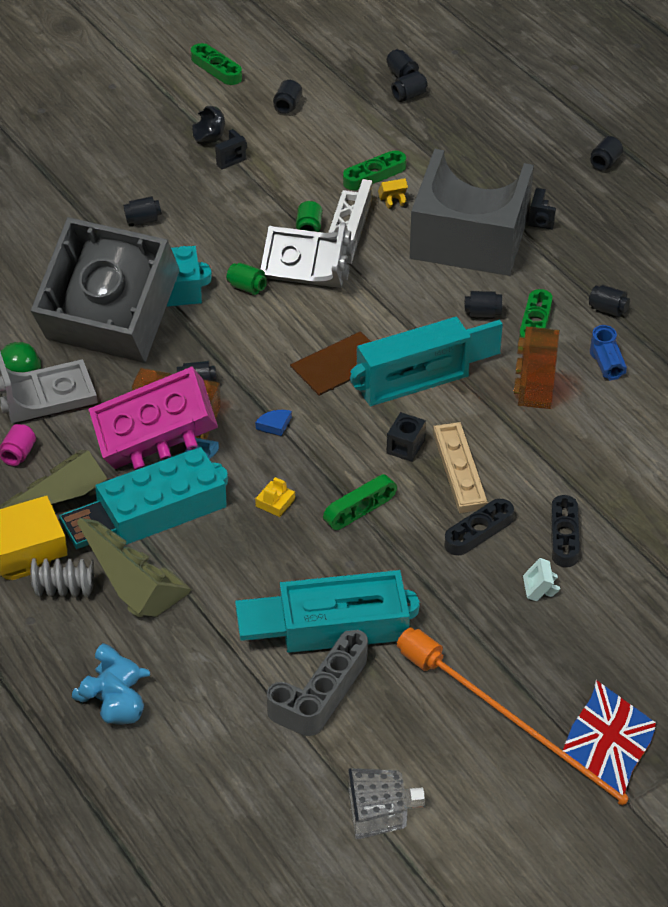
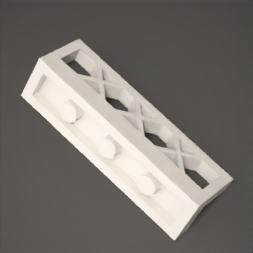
M362 179L358 192L342 191L329 233L337 232L340 222H344L347 225L348 231H351V240H354L352 256L348 255L347 263L352 264L372 201V180ZM346 200L355 201V203L350 206L346 203ZM350 215L348 221L345 222L342 217Z

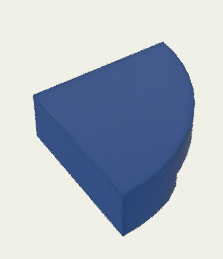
M273 410L267 412L255 422L256 429L282 436L292 418V411Z

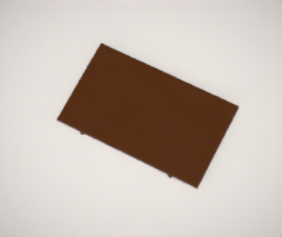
M360 331L290 364V367L320 396L350 381V371L357 365V346L371 341Z

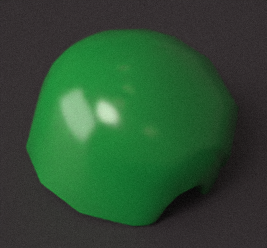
M13 342L7 344L0 351L5 367L11 371L30 372L41 368V360L36 350L27 343Z

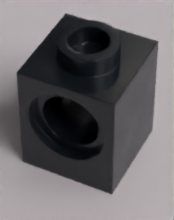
M400 412L387 433L386 454L412 462L425 441L426 420Z

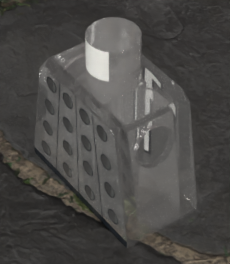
M348 769V791L355 839L403 829L407 826V809L425 807L423 787L404 789L402 773L398 770Z

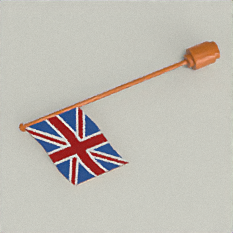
M412 627L406 629L397 641L400 653L420 669L427 671L439 666L619 800V805H625L628 802V795L625 791L631 774L649 747L655 731L656 722L596 680L592 696L573 723L562 751L442 662L443 647L420 629L415 630Z

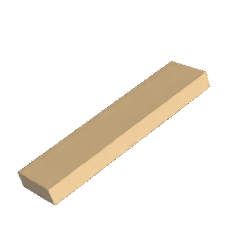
M461 422L433 426L434 438L459 513L477 511L488 504Z

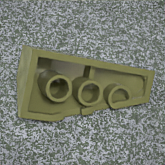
M79 450L49 470L51 475L48 477L45 475L29 484L27 491L24 493L21 491L2 503L0 509L43 496H48L51 504L82 496L86 493L91 496L96 493L95 485L107 480V477L89 450Z
M79 518L77 521L78 526L119 598L128 605L127 609L132 614L138 617H143V615L157 617L187 596L192 590L165 567H162L160 570L147 562L149 556L145 553L138 552L131 547H125L126 540L100 522L85 518Z

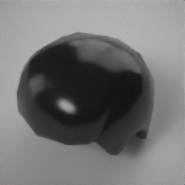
M206 106L203 111L198 112L201 120L192 125L193 137L197 142L213 143L219 140L224 133L225 117L218 107Z

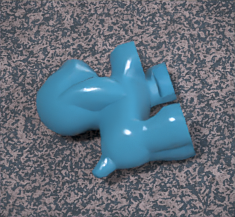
M101 644L95 653V658L101 661L95 669L100 675L97 678L86 676L81 682L80 687L74 688L72 699L84 703L90 698L96 697L103 701L100 715L104 722L122 725L134 723L139 720L143 712L144 703L142 697L129 687L134 685L140 678L150 676V671L145 668H139L130 659L122 657L110 645Z

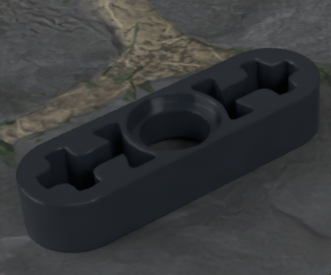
M569 495L555 497L551 506L552 560L560 567L574 566L578 562L580 550L578 503L575 498ZM562 508H566L567 516H562ZM561 527H567L571 529L573 532L570 534H562L558 532V529ZM563 545H568V554H563Z
M506 499L492 500L449 528L445 533L444 547L446 551L452 555H464L509 526L513 521V504ZM476 523L484 524L487 528L484 530H476L472 527V525Z

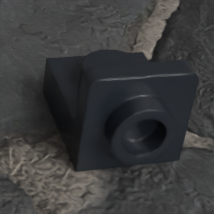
M234 129L228 131L229 140L215 145L216 165L221 170L246 160V139Z
M536 188L530 207L528 226L552 230L555 222L556 208L548 206L549 200H545L546 189Z

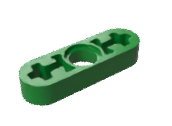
M198 43L191 47V61L224 84L236 85L242 81V68L240 65L208 44Z
M393 150L349 167L343 172V185L349 190H359L362 179L372 180V184L402 173L406 169V155L401 151ZM371 169H378V170H380V171L373 172V171H369V170H371Z
M536 289L529 294L519 333V344L525 349H538L543 344L553 299L552 294L547 290ZM538 302H542L541 307L537 306ZM531 317H539V318H541L542 320H541V321H532V320H530L529 318H531ZM530 331L535 332L533 337H529Z
M386 474L379 475L331 503L324 511L323 520L334 530H340L388 502L395 495L397 484Z

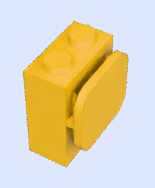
M48 496L0 509V576L8 580L31 575V562L33 558L36 559L38 567H41L44 558L48 559L50 565L51 560L68 556L65 534Z

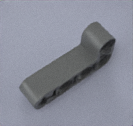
M361 630L345 631L303 690L285 682L272 684L267 690V713L269 719L301 735L313 736L318 734L367 663L368 639L366 634Z

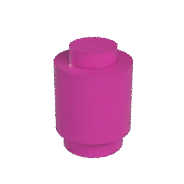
M21 424L11 427L0 445V458L4 463L17 466L26 459L36 442V435L29 426Z

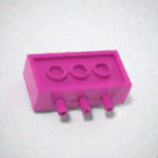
M193 367L89 408L102 457L114 469L129 463H133L134 470L145 467L143 458L156 452L159 453L161 460L171 458L169 447L181 442H185L187 450H193L197 448L196 436L218 428L204 381Z

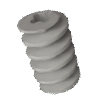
M35 558L32 559L31 587L34 589L36 596H42L45 589L48 596H54L57 589L61 597L66 596L69 589L73 597H77L81 589L85 597L91 595L95 577L93 559L89 568L85 566L83 559H80L77 567H74L72 559H68L65 567H62L60 559H56L53 567H50L47 558H44L41 567H38Z

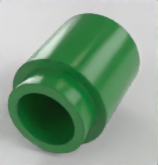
M314 201L301 203L297 211L296 229L319 232L323 214L322 207Z
M233 263L227 271V282L231 283V286L256 295L266 286L267 278L265 277V272L244 263Z

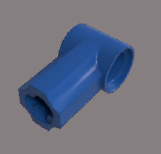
M600 325L595 327L592 332L590 355L597 360L603 377L608 378L609 381L617 380L620 376L626 374L627 370L616 343L617 333L611 326Z

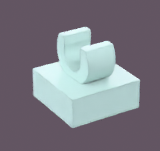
M539 558L523 575L528 599L538 601L544 594L553 597L560 590L559 586L554 585V581L558 576L551 571L550 561Z

